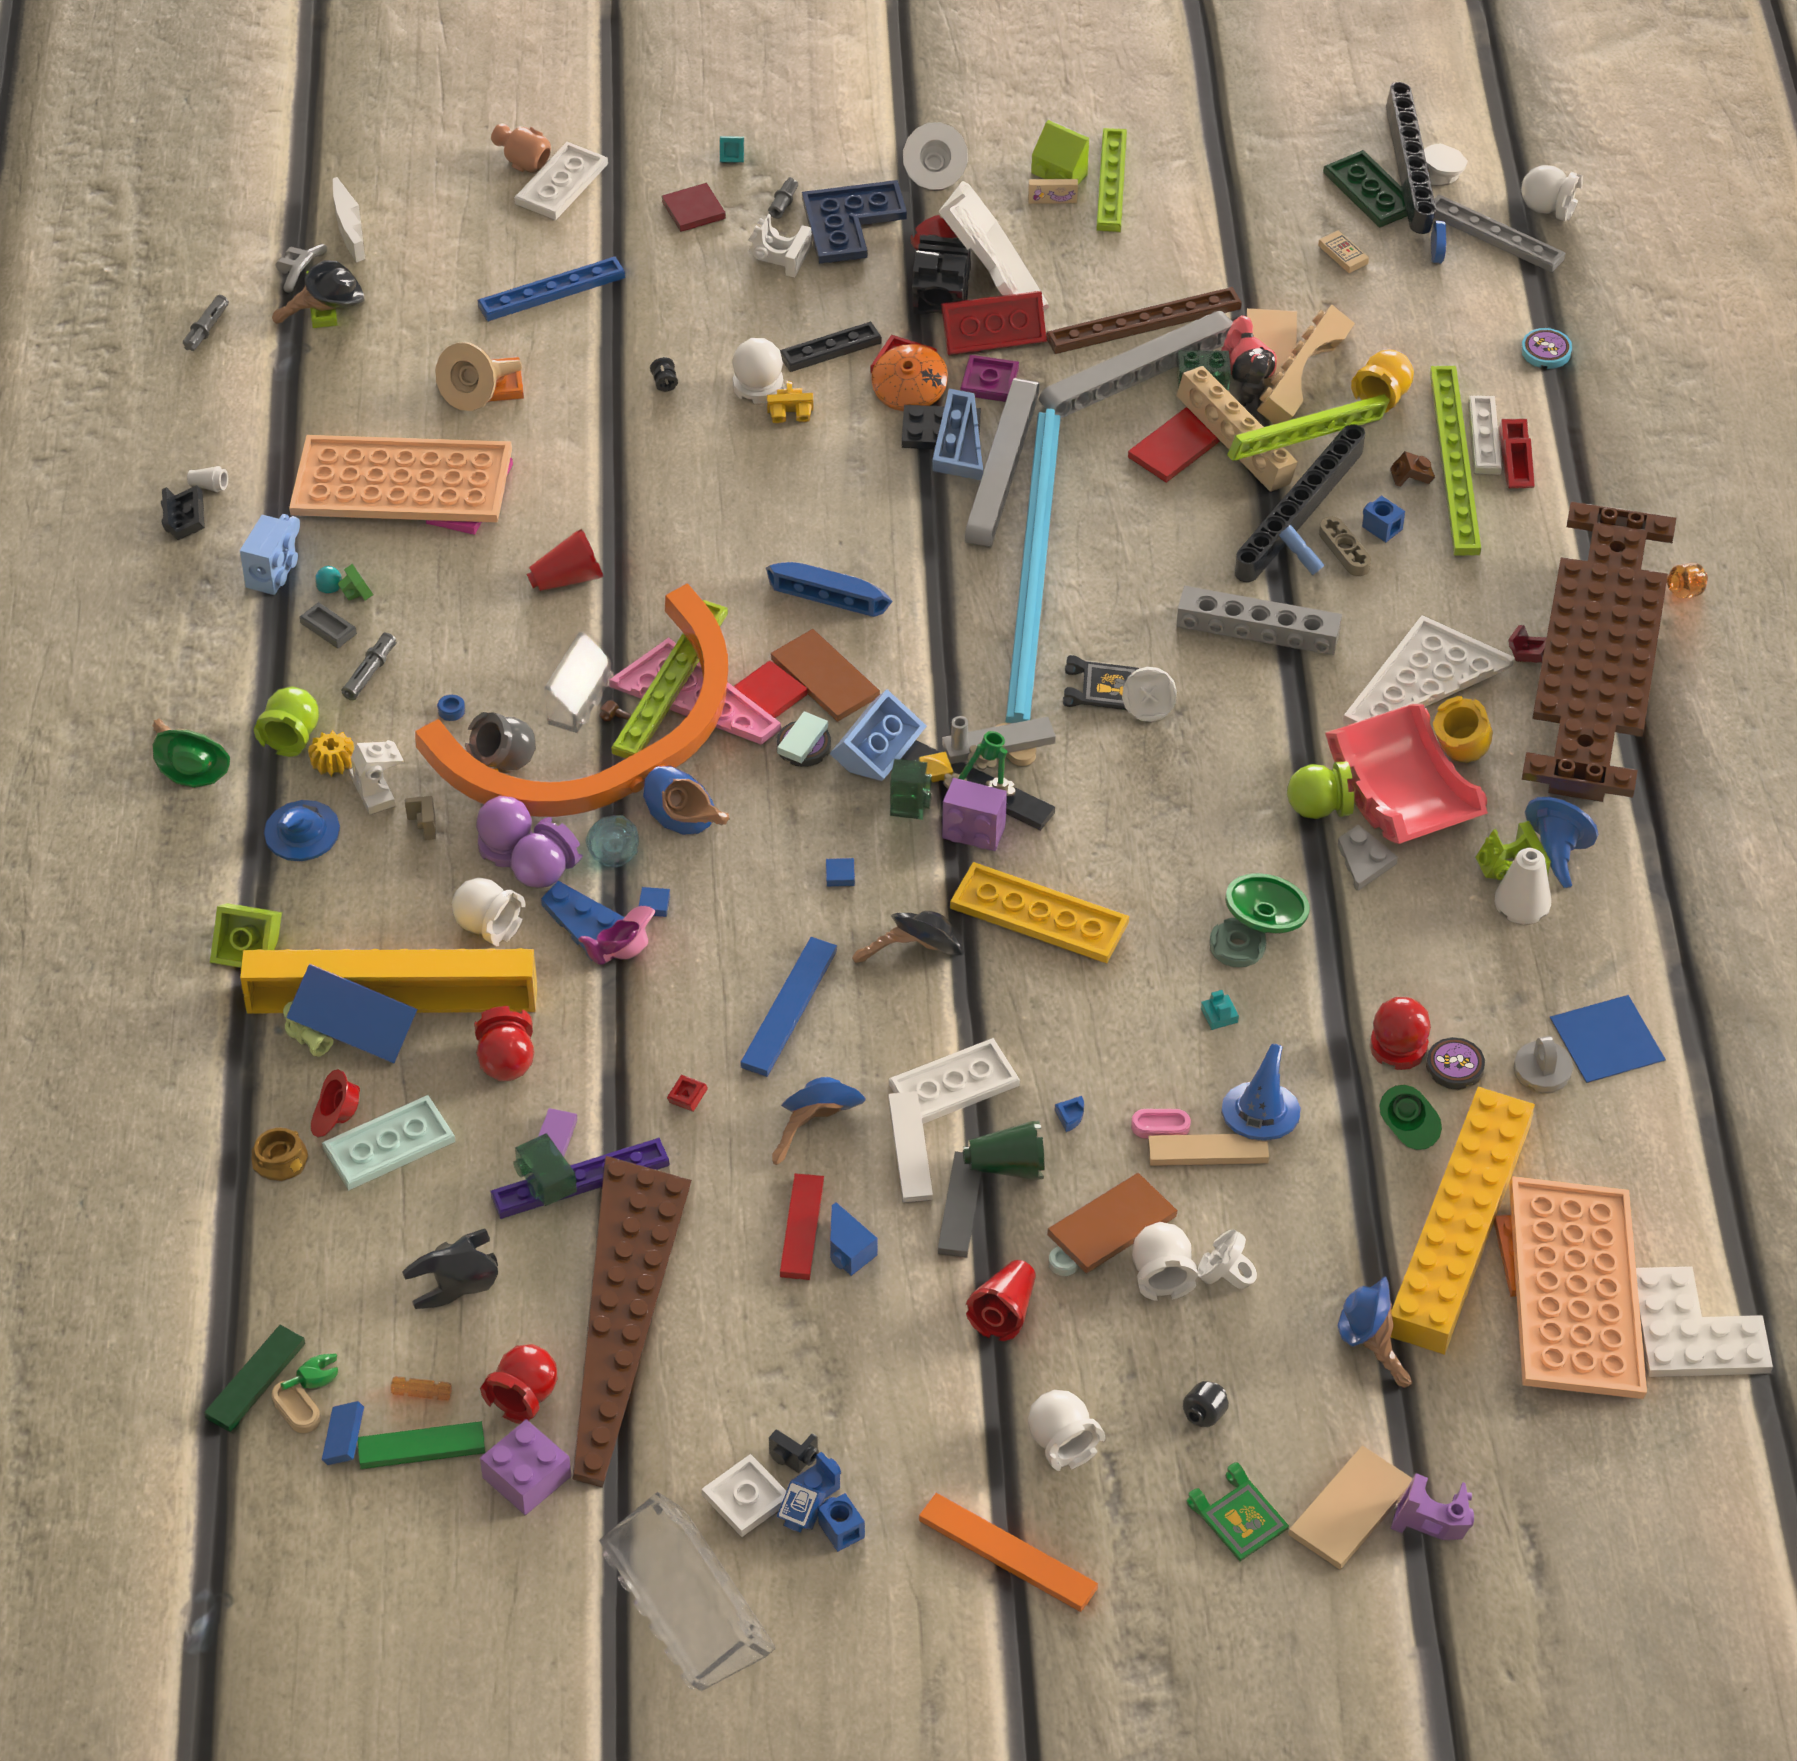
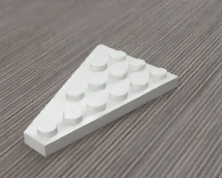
M1422 615L1344 714L1343 723L1350 725L1410 704H1424V707L1511 668L1515 657Z

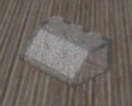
M578 633L544 687L548 724L574 733H578L582 725L588 723L593 707L599 705L603 691L606 687L610 686L609 679L614 676V672L611 671V659L585 633Z

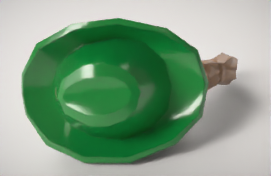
M160 718L154 720L152 726L157 736L152 744L153 759L160 772L173 782L195 788L214 784L228 772L230 756L219 743L191 730H171L168 726L164 725Z

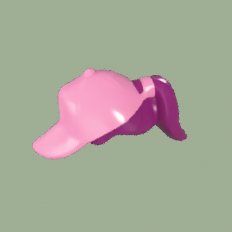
M647 906L636 907L623 920H617L611 928L601 931L596 940L588 936H581L578 938V941L584 944L589 957L596 964L603 965L613 958L630 959L647 946L648 937L645 928L655 911Z

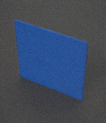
M1629 995L1550 1016L1586 1083L1666 1061Z

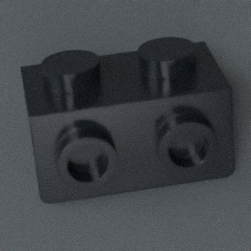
M197 485L177 495H174L167 487L162 489L161 507L163 509V518L161 522L166 532L171 533L177 540H180L205 528L203 491Z

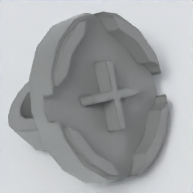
M1546 1036L1525 1044L1517 1052L1514 1061V1071L1517 1079L1525 1087L1528 1085L1534 1088V1091L1550 1093L1562 1089L1567 1084L1572 1075L1573 1063L1568 1052L1554 1043L1551 1036Z

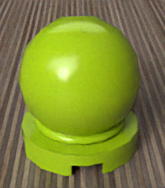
M291 686L277 690L268 699L265 711L257 719L253 729L256 739L263 747L268 744L270 747L278 750L276 753L278 755L287 757L298 756L306 747L309 734L316 728L319 718L317 702L304 689Z
M1347 761L1334 762L1332 770L1323 765L1316 764L1300 768L1291 776L1287 786L1288 802L1292 808L1301 816L1313 819L1326 817L1334 810H1336L1339 817L1353 814L1354 792H1348L1347 779H1352L1349 763Z

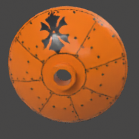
M915 344L902 345L887 351L879 358L872 371V386L878 399L886 406L899 411H904V405H932L942 396L948 382L947 368L941 356L928 347Z

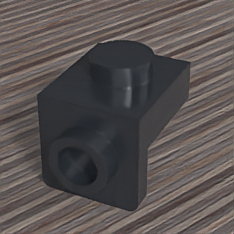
M777 1429L769 1436V1454L772 1459L780 1465L785 1464L797 1473H800L806 1465L810 1466L816 1460V1455L819 1453L818 1437L813 1433L810 1434L802 1445Z

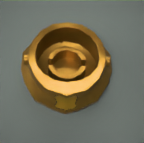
M287 1128L269 1129L262 1133L255 1141V1145L252 1148V1167L261 1177L269 1180L284 1181L302 1173L308 1160V1152L297 1131H291Z

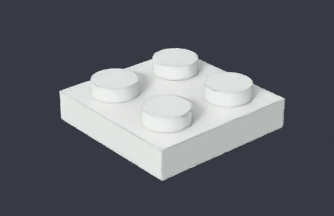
M751 1454L702 1488V1496L741 1537L778 1512L786 1494V1490Z

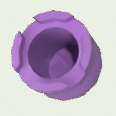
M498 796L488 800L480 808L476 828L479 833L478 849L484 860L487 858L495 862V866L511 867V853L515 845L521 838L532 834V818L524 803L513 797Z
M544 818L535 826L534 833L521 838L515 845L511 853V869L516 879L528 887H549L558 881L565 868H573L580 862L583 855L579 854L576 849L580 843L563 823L557 826L552 823V818Z

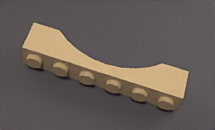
M1332 304L1325 312L1320 310L1312 319L1314 326L1310 325L1301 336L1304 338V341L1300 340L1291 351L1294 354L1293 357L1289 356L1281 365L1283 372L1279 371L1271 380L1270 384L1273 387H1268L1259 398L1262 403L1257 411L1273 424L1289 421L1302 404L1301 377L1307 359L1322 352L1333 351L1346 338L1355 324Z

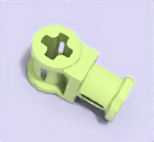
M293 1001L289 1002L283 1009L284 1017L287 1020L285 1023L287 1035L295 1038L301 1045L306 1043L313 1056L320 1057L324 1055L333 1045V1038L287 1019L286 1017Z

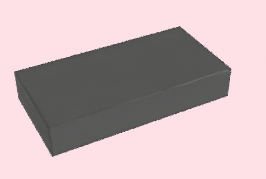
M319 602L299 617L302 625L336 648H340L357 634L355 626Z

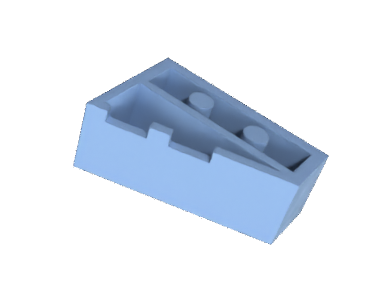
M949 388L932 459L933 471L976 480L982 479L983 463L974 393Z

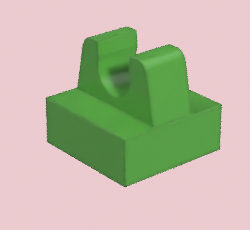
M353 564L344 569L347 575L338 583V586L348 600L359 596L367 600L374 595Z

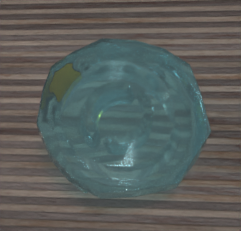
M623 815L603 817L594 823L588 831L585 842L594 860L605 866L618 867L626 864L634 855H637L639 834L637 827Z

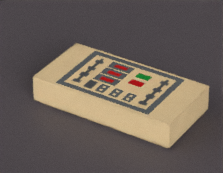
M1339 230L1319 239L1318 246L1348 273L1367 265L1369 262V257Z

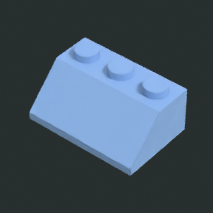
M886 689L872 701L831 751L830 755L850 773L882 781L927 725Z

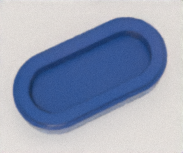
M1435 220L1431 232L1432 263L1441 264L1446 253V224L1444 221Z

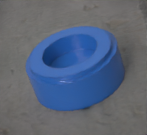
M446 695L438 701V714L444 720L455 721L465 714L464 700L458 695Z

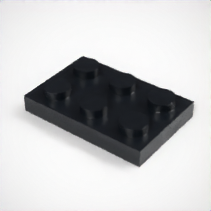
M904 405L902 448L935 449L945 406ZM976 408L980 435L981 408Z

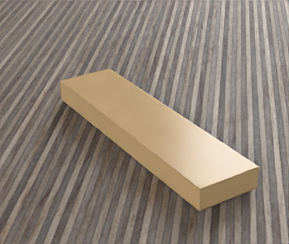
M1239 1134L1148 1136L1150 1166L1261 1164L1269 1162L1267 1140L1249 1139Z

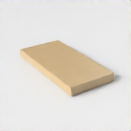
M1247 308L1246 317L1252 321L1254 337L1272 349L1277 356L1275 373L1273 376L1264 379V385L1273 386L1270 384L1273 377L1279 371L1283 372L1281 365L1289 356L1293 357L1294 355L1291 351L1296 345L1297 311Z
M1362 1445L1292 1525L1288 1535L1341 1570L1399 1502L1413 1478Z

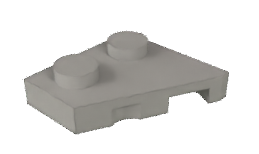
M1359 824L1338 838L1339 850L1341 855L1345 857V865L1348 872L1351 871L1354 879L1353 885L1358 891L1397 864L1398 857Z

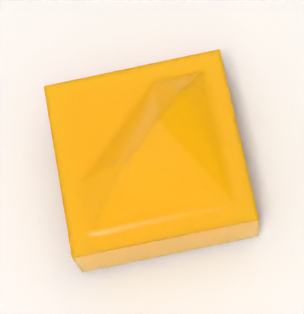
M946 752L919 757V765L926 783L945 780V774H953V769Z

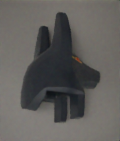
M485 1228L463 1235L454 1244L442 1243L435 1251L419 1257L402 1271L405 1280L434 1273L438 1287L412 1301L415 1309L440 1307L455 1301L465 1294L483 1292L491 1288L498 1275L497 1258L494 1253L486 1255L476 1250L477 1247L490 1242V1237Z

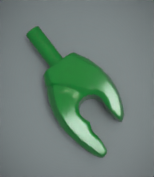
M321 1354L308 1359L296 1371V1377L280 1384L282 1390L301 1384L303 1388L310 1389L328 1385L337 1376L338 1367L328 1370L321 1369L337 1361V1354Z

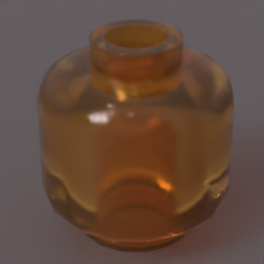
M1694 562L1674 566L1667 577L1668 588L1677 598H1690L1701 595L1705 591L1708 581L1704 568Z

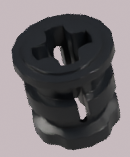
M667 357L658 358L650 365V372L653 375L656 388L663 392L671 391L678 385V378L674 369L675 364L672 359Z

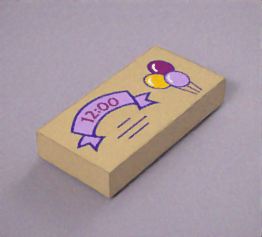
M1029 179L1028 204L1077 203L1078 179Z

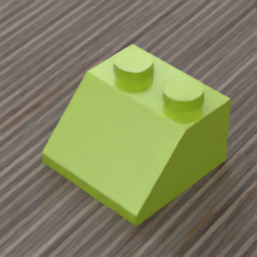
M1048 120L1032 153L1031 173L1043 179H1078L1079 185L1088 175L1089 138Z
M229 903L217 906L210 963L241 968L243 950H275L279 938L282 912Z

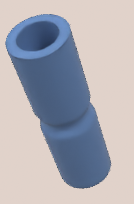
M1291 525L1279 534L1280 538L1297 555L1298 559L1312 575L1324 566Z

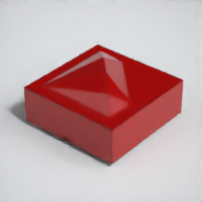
M681 1074L675 1086L668 1094L667 1100L673 1105L694 1112L708 1087L701 1081Z

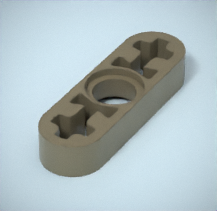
M1333 516L1322 519L1319 530L1321 539L1351 575H1366L1370 570L1371 557L1341 519ZM1346 543L1351 545V548L1342 549L1338 545Z

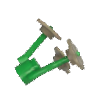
M995 731L986 732L982 742L977 746H970V753L967 757L968 763L961 774H945L944 785L949 789L953 778L967 781L966 776L973 765H977L979 770H985L986 767L990 769L995 768L997 765L996 758H998V777L993 779V781H987L986 786L1007 791V796L1014 795V782L1004 778V765L1007 750L1003 748L1005 744L1004 737Z

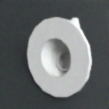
M941 122L926 123L916 128L907 138L903 149V165L908 176L918 186L928 190H943L955 184L963 175L968 162L967 146L962 135L952 126Z

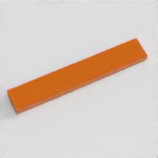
M935 1493L919 1515V1521L1079 1612H1082L1098 1589L1097 1582L938 1493Z

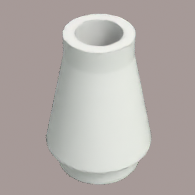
M219 466L190 470L187 475V482L189 486L197 485L200 488L219 492L220 490H225L228 485V473Z

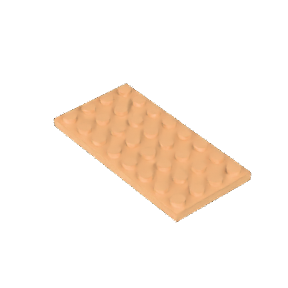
M307 435L290 502V515L498 522L512 451L511 442Z
M1512 1176L1509 1182L1523 1386L1644 1399L1647 1388L1629 1190Z

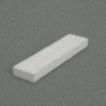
M1469 396L1468 404L1475 474L1501 475L1502 467L1495 396Z
M918 1091L888 1094L903 1203L933 1200Z

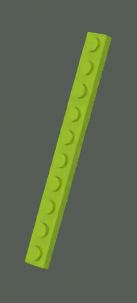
M1431 366L1430 379L1454 556L1480 555L1481 542L1456 366Z

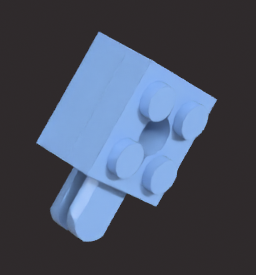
M282 514L279 519L261 515L240 549L246 588L275 595L279 587L285 584L288 572L296 566L298 560V553L295 552L294 543L300 529L299 518L289 517L286 514Z

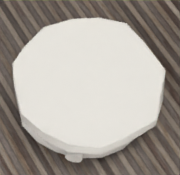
M1434 144L1424 149L1431 185L1453 183L1467 166L1468 161L1459 150L1444 144Z

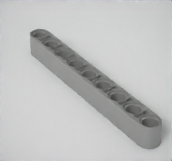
M1222 311L1214 312L1048 386L1041 392L1039 402L1046 409H1054L1055 415H1060L1061 418L1224 346V340L1233 322Z
M1013 378L968 519L965 543L991 547L1037 403L1040 383L1037 381Z

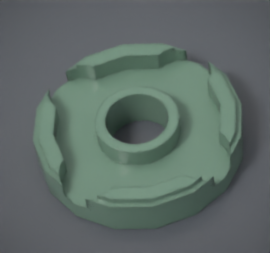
M1236 918L1225 919L1224 923L1214 926L1209 940L1210 951L1214 957L1221 963L1231 967H1247L1257 963L1263 957L1267 944L1265 933L1245 926ZM1234 939H1241L1245 943L1242 945L1233 944L1231 941Z

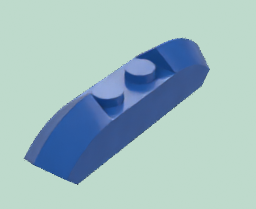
M796 562L777 563L766 567L768 579L774 591L872 617L883 614L893 602L877 586L846 574Z

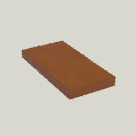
M814 629L771 652V660L808 688V695L837 722L871 703L880 695V690Z
M1136 1173L1049 1227L1047 1235L1087 1274L1133 1245L1135 1238L1146 1226L1158 1222L1167 1223L1177 1217L1178 1210L1144 1177Z

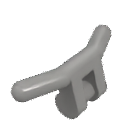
M320 244L308 250L289 247L285 252V257H281L275 264L279 272L283 274L289 272L283 287L285 292L291 293L300 272L313 258L327 252L326 245Z

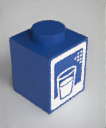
M790 1481L777 1517L785 1520L783 1526L801 1533L803 1528L813 1530L818 1517V1507L824 1502L826 1494L801 1483Z

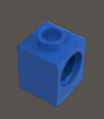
M1381 495L1364 507L1362 527L1386 543L1403 530L1405 511Z
M846 1493L838 1497H831L818 1507V1524L837 1552L865 1538V1521ZM835 1519H844L845 1521L837 1522Z

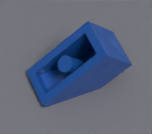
M836 1202L832 1205L830 1258L837 1268L844 1269L852 1276L878 1255V1238Z

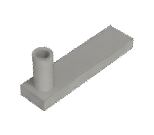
M957 716L952 719L951 736L942 737V745L950 764L968 761L967 757L970 753V746H977L982 742L984 734L988 731L998 732L1004 737L1005 744L1003 748L1007 750V753L1055 744L1056 736L1048 717L968 732V720L963 716Z

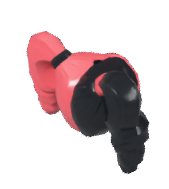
M1241 315L1235 319L1224 340L1221 358L1224 361H1229V372L1233 379L1243 383L1242 393L1239 396L1238 402L1245 407L1246 403H1251L1256 395L1260 394L1264 388V379L1273 376L1275 373L1277 356L1272 349L1254 337L1253 324L1250 318Z

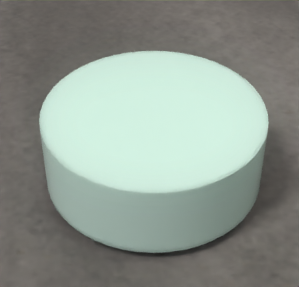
M1059 1246L1050 1252L1049 1268L1053 1273L1059 1276H1069L1077 1271L1078 1265Z

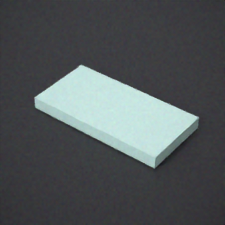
M426 1095L322 1142V1148L347 1189L351 1190L454 1143L455 1135L429 1095Z

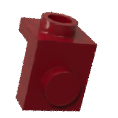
M1518 625L1508 640L1515 661L1542 663L1547 637H1530L1525 625Z

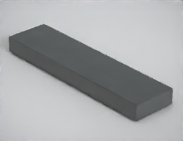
M955 1151L938 1244V1254L968 1258L982 1172L970 1170L969 1164H964L963 1152Z

